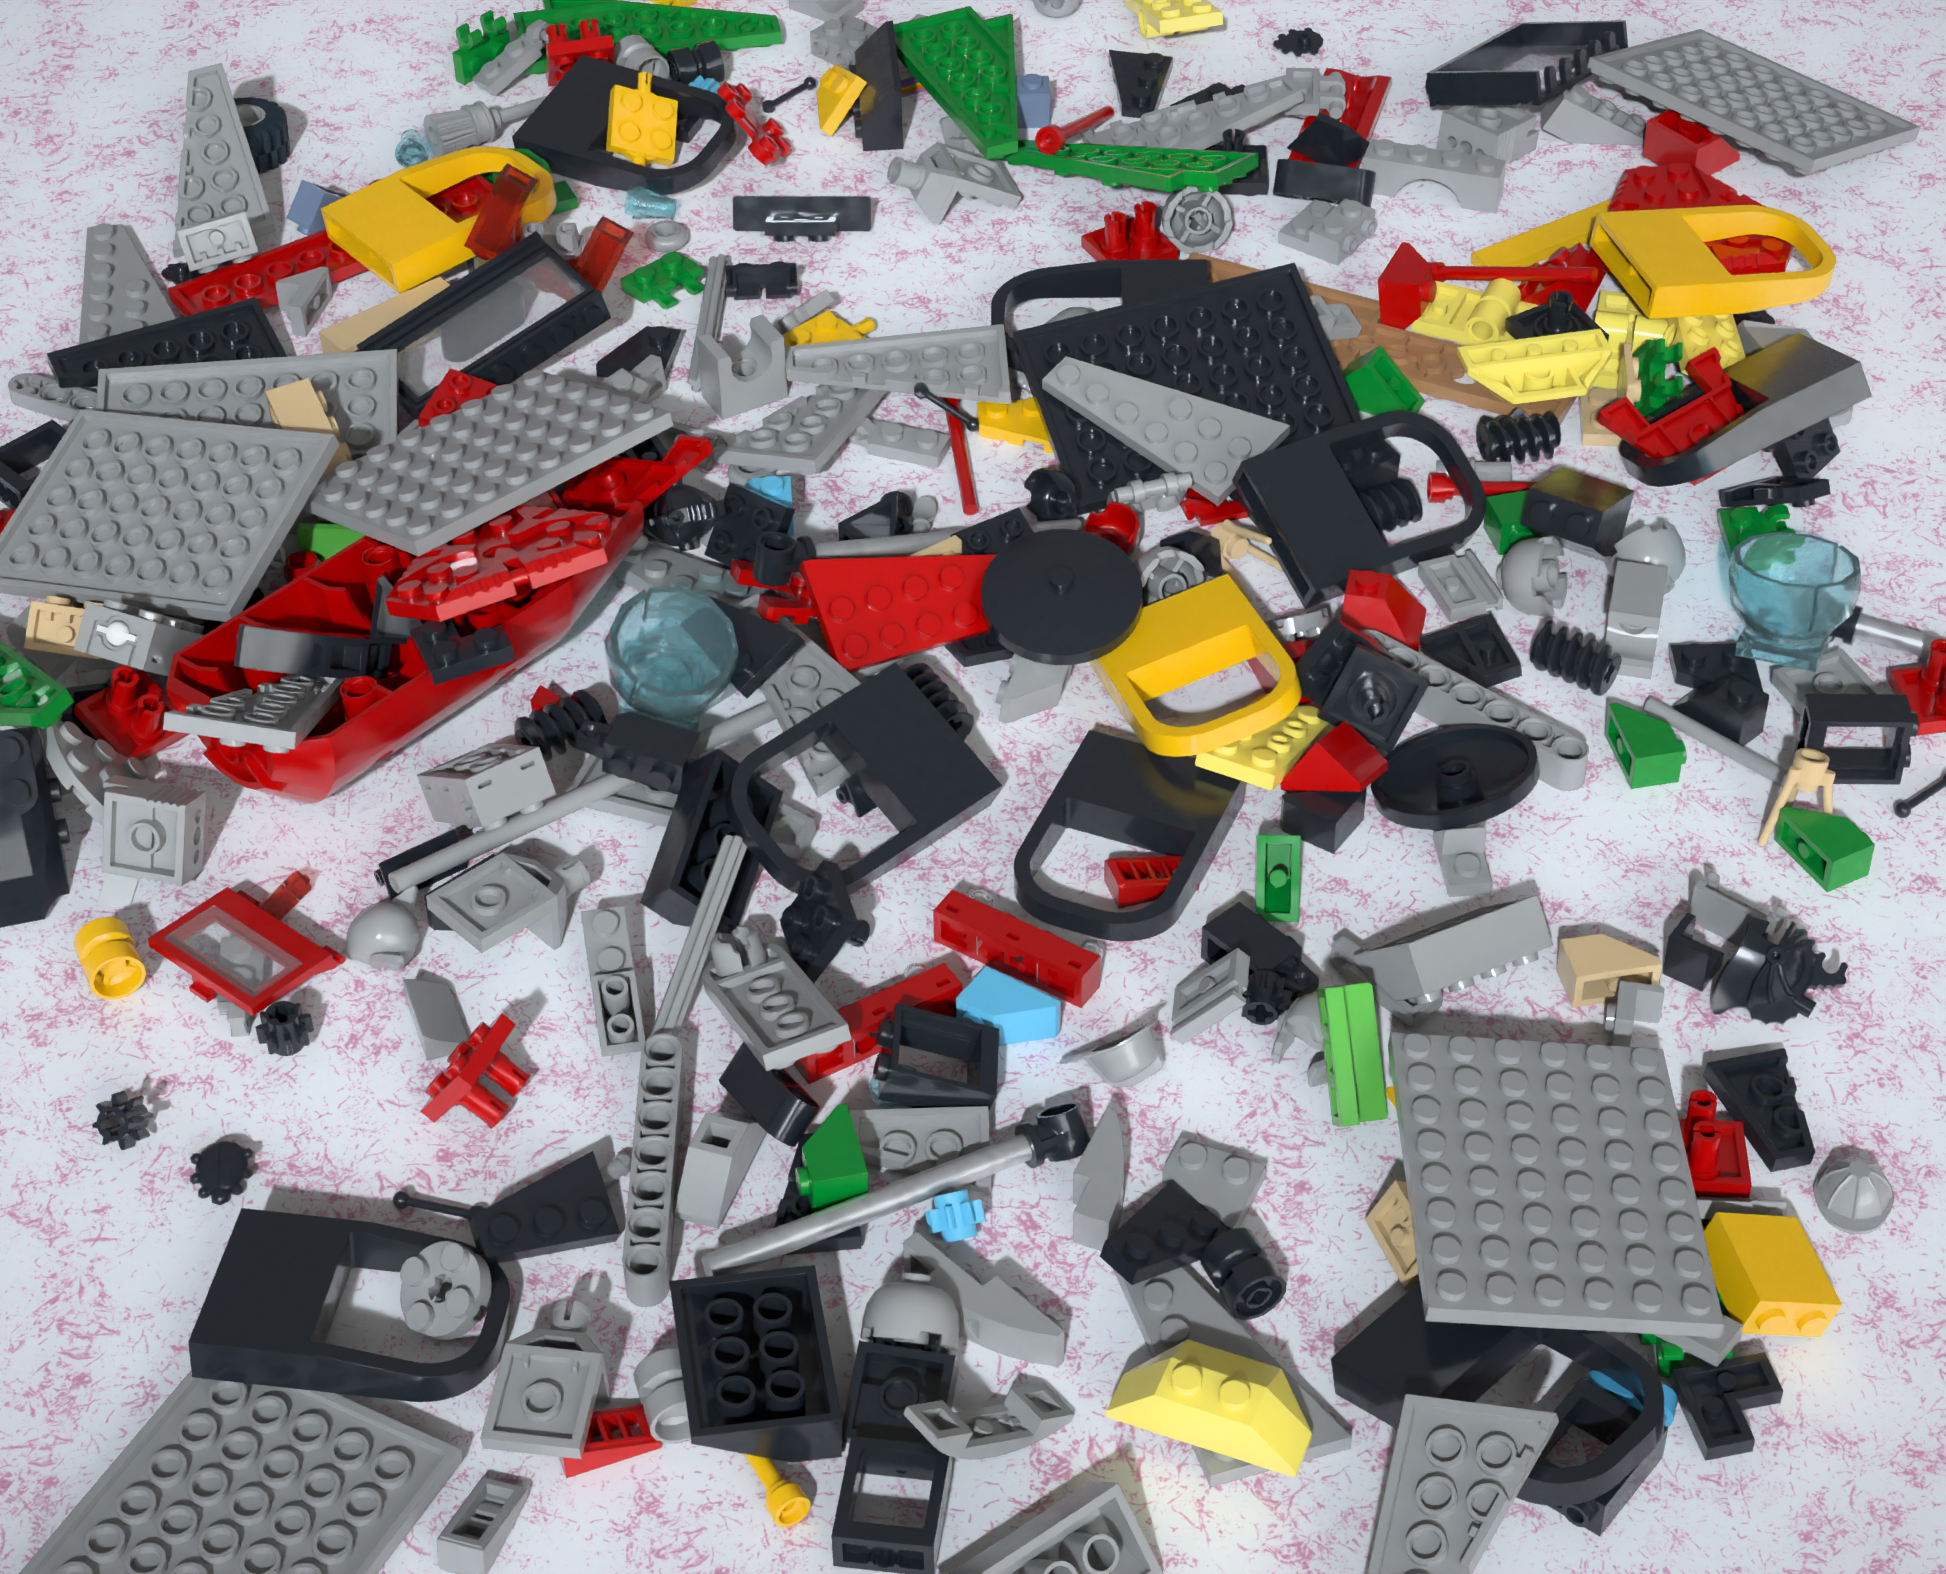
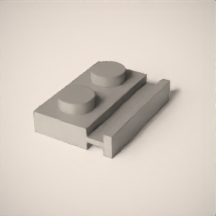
M1471 550L1465 551V556L1459 558L1452 554L1419 562L1418 576L1449 622L1486 614V609L1495 607L1497 611L1502 610L1504 597Z
M1236 948L1175 988L1172 1022L1176 1024V1027L1170 1031L1171 1037L1183 1045L1246 1004V998L1242 994L1247 990L1249 983L1250 957Z

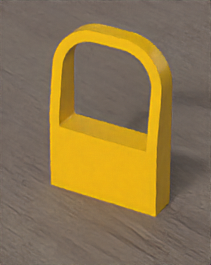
M473 147L401 169L320 209L328 238L392 289L401 294L523 233L526 222L542 223L554 211L557 197L553 178L549 172L524 154L501 147ZM487 172H506L516 175L537 190L534 194L523 200L473 216L459 223L453 221L426 200V198L471 176Z
M1757 205L1598 212L1589 243L1648 319L1740 314L1807 301L1819 296L1829 287L1836 265V256L1833 250L1808 223L1790 213ZM1751 234L1773 236L1792 244L1814 269L1796 272L1731 275L1704 242Z
M1228 573L1143 607L1134 631L1123 644L1107 655L1089 661L1090 666L1121 714L1146 748L1163 756L1182 757L1202 754L1258 733L1288 716L1296 708L1302 695L1294 662ZM1254 657L1260 661L1278 682L1276 687L1258 702L1196 726L1174 727L1160 723L1152 716L1144 702Z

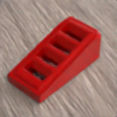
M1183 856L1118 857L1105 860L1104 881L1118 909L1159 899L1173 876L1172 871L1177 869ZM1163 873L1165 878H1158L1157 874Z
M644 1405L594 1411L582 1459L558 1457L566 1479L662 1448L661 1440L656 1441L650 1433L644 1414ZM638 1423L642 1435L633 1436L629 1426ZM619 1429L622 1438L613 1439L611 1432ZM601 1435L603 1441H593V1437Z

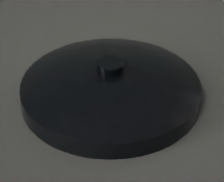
M1044 530L1015 540L1003 548L990 562L981 585L982 613L987 627L993 636L1016 655L1049 665L1081 664L1112 652L1123 644L1134 631L1142 610V582L1139 572L1129 556L1109 540L1080 530Z
M1487 724L1453 726L1420 735L1392 750L1384 757L1388 761V770L1371 783V791L1377 810L1386 819L1396 824L1427 830L1457 828L1488 820L1520 803L1537 784L1540 776V765L1534 744L1529 738L1518 731Z

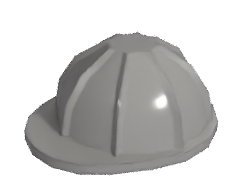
M1859 1155L1857 1157L1839 1158L1832 1161L1829 1167H1826L1817 1175L1813 1188L1815 1201L1826 1221L1839 1231L1849 1234H1868L1876 1231L1889 1216L1895 1199L1892 1186L1882 1172L1880 1165L1863 1159Z

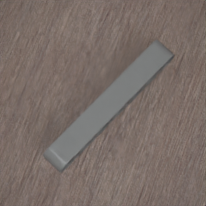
M1368 629L1361 630V632L1374 638L1394 657L1393 661L1429 679L1430 684L1416 707L1415 713L1443 728L1487 724L1518 731L1529 738L1536 748L1540 765L1539 780L1561 791H1574L1583 786L1589 755V746L1583 739L1381 632Z
M667 1033L655 1034L649 1037L643 1043L641 1049L622 1257L627 1298L631 1303L639 1307H653L662 1303L668 1295L675 1220L674 1210L676 1205L686 1078L682 1043L678 1037Z

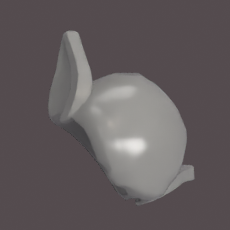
M417 885L404 890L389 902L375 903L366 907L354 918L348 928L346 937L347 953L351 958L369 964L375 969L387 968L392 971H399L412 959L419 941L418 923L414 916L418 892Z

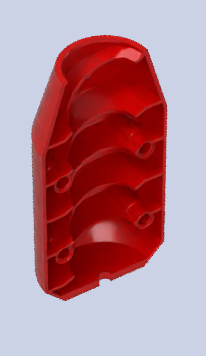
M554 488L520 504L521 506L550 507L556 511L560 508L567 509ZM637 500L631 503H615L613 516L623 518L627 533L609 563L535 589L531 588L530 594L518 601L506 604L501 600L451 618L460 637L474 634V632L482 628H493L501 625L513 646L516 660L434 685L410 636L407 644H392L386 679L369 676L345 678L340 687L341 698L295 750L290 749L288 753H272L265 751L261 744L246 742L245 746L233 747L221 744L219 742L220 738L197 735L207 748L203 753L204 756L225 776L243 787L297 803L313 804L322 801L364 773L372 765L388 757L487 691L495 683L511 675L561 641L640 538L644 523L642 503ZM365 535L173 654L166 691L174 710L186 713V706L210 705V699L245 688L253 690L252 694H255L258 690V684L265 682L280 684L282 677L292 675L289 673L234 666L239 624L370 635L378 576L386 571L393 581L397 583L413 559L416 558V555Z

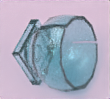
M1774 532L1750 536L1736 545L1728 566L1729 594L1731 605L1745 627L1737 640L1735 655L1816 672L1832 639L1833 631L1853 614L1861 592L1859 558L1843 545L1838 546L1836 542L1808 534Z
M681 586L649 588L647 593L644 589L623 603L604 640L610 684L619 693L616 719L619 714L630 711L697 731L700 722V712L719 700L726 690L738 662V645L732 621L711 598Z

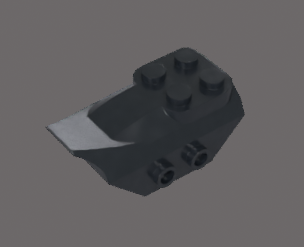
M38 727L0 731V928L44 920L52 903L59 896L70 894L63 844L70 843V835L66 818L58 819L55 805L57 802H62L61 788L58 777L50 778Z

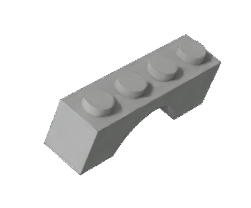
M1371 139L1364 155L1363 169L1376 172L1373 194L1395 197L1405 184L1418 179H1430L1449 187L1457 196L1462 208L1495 214L1503 196L1506 160L1495 159L1489 155L1476 156L1464 154L1457 150L1432 149L1420 144L1394 143L1388 139Z

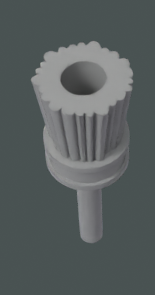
M547 96L501 110L496 108L488 109L482 101H477L472 105L466 104L461 106L460 110L427 115L423 123L427 143L433 154L440 157L470 145L478 146L482 142H491L495 137V129L501 128V123L531 115Z

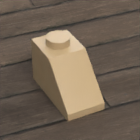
M1604 933L1560 939L1556 971L1572 1008L1617 1001L1620 981L1659 986L1662 962L1659 957Z

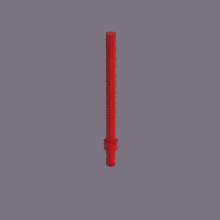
M1428 262L1431 265L1432 281L1444 282L1445 280L1492 281L1498 278L1510 281L1596 282L1598 279V270L1595 267L1445 266L1443 262Z
M939 397L960 411L959 402L961 399ZM945 411L949 435H951L950 441L963 512L966 515H974L978 511L963 424L962 421Z

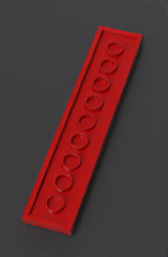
M480 174L471 176L426 198L428 202L456 223L480 213L511 204L507 198ZM325 229L255 255L250 260L231 264L168 288L170 301L184 316L255 297L264 310L279 306L275 284L281 279L322 266L328 267L332 284L342 282L348 277L369 270L329 239Z

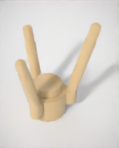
M1229 519L1218 523L1210 532V537L1217 538L1220 541L1223 571L1229 574L1250 603L1253 601L1252 596L1226 558L1240 559L1248 552L1265 563L1283 571L1277 559L1253 546L1247 540L1248 538L1269 545L1272 543L1270 537L1238 526Z
M1801 748L1796 751L1793 764L1789 767L1786 781L1759 837V846L1766 845L1779 819L1780 809H1783L1784 806L1792 807L1799 790L1815 792L1818 786H1823V814L1833 815L1832 786L1836 773L1827 769L1830 759L1826 754L1809 748Z

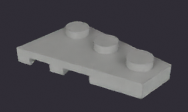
M988 1106L850 1110V1116L865 1163L914 1175L990 1146ZM991 1175L961 1187L991 1195Z

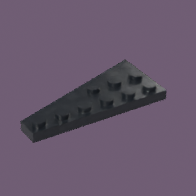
M256 297L47 353L48 365L59 388L98 387L99 369L287 357Z

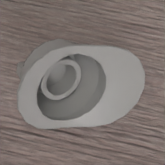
M1156 1019L1127 1036L1065 1057L1059 1063L1067 1064L1085 1059L1104 1082L1115 1087L1136 1085L1156 1074L1163 1067V1060L1151 1031V1027L1159 1022V1020Z

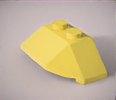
M1594 329L1457 347V355L1467 375L1501 401L1510 404H1521L1586 395L1611 358L1612 348L1602 330Z
M1189 1339L1124 1373L1106 1410V1417L1294 1478L1297 1476L1312 1440V1432L1281 1368Z

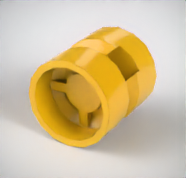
M101 917L82 926L75 936L74 947L80 964L83 966L91 991L97 997L114 1000L129 996L138 990L144 982L146 971L128 925L123 920L114 917Z

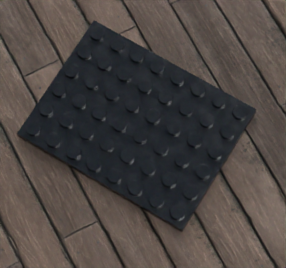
M1295 262L1012 332L1014 347L1059 469L1070 475L1076 482L1079 493L1077 516L1105 509L1110 492L1114 491L1115 488L1126 486L1129 481L1141 479L1142 482L1159 479L1161 474L1168 472L1042 389V379L1066 356L1290 425V434L1275 449L1329 429L1361 420Z

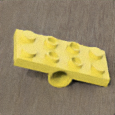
M1125 0V6L1138 15L1139 28L1144 39L1173 35L1174 32L1181 34L1207 30L1210 26L1223 25L1222 11L1207 0Z
M1503 278L1492 280L1484 292L1436 281L1437 291L1435 299L1432 303L1428 304L1421 317L1411 324V331L1422 333L1429 337H1439L1459 342L1466 346L1515 340L1505 330L1506 318L1539 305L1521 301L1519 288L1512 281Z
M1601 290L1595 322L1609 334L1608 343L1612 348V356L1592 386L1604 389H1617L1623 343H1631L1633 355L1649 339L1656 341L1662 338L1668 327L1667 318L1648 319L1629 293Z
M1733 314L1667 318L1668 327L1662 339H1665V347H1673L1678 342L1683 343V358L1679 361L1682 374L1690 376L1685 370L1688 361L1714 346L1721 356L1720 364L1722 369L1746 358Z
M1259 694L1247 706L1258 702L1259 700L1266 697L1268 694ZM1296 706L1288 716L1267 729L1221 748L1197 754L1195 766L1272 791L1283 781V778L1312 746L1333 730L1334 725L1317 717L1318 708Z

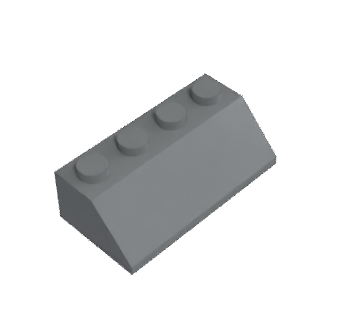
M1538 895L1475 909L1353 955L1356 965L1396 1001L1415 998L1417 1005L1442 998L1441 989L1448 987L1449 992L1475 985L1473 977L1480 974L1482 979H1487L1507 972L1505 966L1507 963L1512 962L1513 967L1534 962L1539 959L1537 952L1553 946V942Z
M1090 1481L949 1574L1164 1573L1119 1483Z

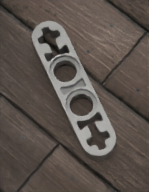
M32 373L16 375L8 382L11 401L14 405L70 423L73 422L82 408L92 407L84 410L96 411L97 393L80 387L59 388L56 380Z

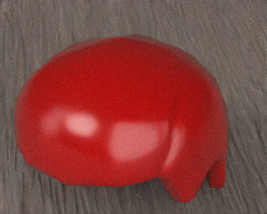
M1109 502L1105 510L1095 514L1091 512L1085 522V526L1082 528V531L1098 535L1114 543L1129 557L1136 549L1140 540L1138 515L1128 505L1117 502Z

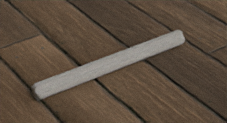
M719 254L718 257L711 256L708 263L687 383L692 386L691 390L694 392H698L701 389L697 336L709 333L715 341L717 339L726 286L725 266H729V262L725 260L726 256L723 254Z
M726 835L721 842L649 1037L660 1033L672 1034L678 1037L710 950L711 941L717 931L747 848L743 838L738 835Z

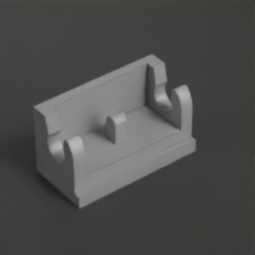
M1712 871L1708 875V883L1699 880L1694 885L1689 913L1696 916L1695 924L1740 947L1744 940L1750 917L1770 922L1763 938L1776 945L1781 941L1787 930V909L1779 906L1775 918L1748 906L1740 900L1732 898L1718 890L1720 876Z

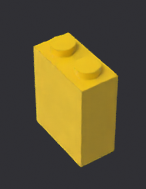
M1715 1213L1704 1230L1714 1281L1731 1319L1743 1324L1742 1333L1820 1337L1841 1308L1842 1303L1798 1218Z

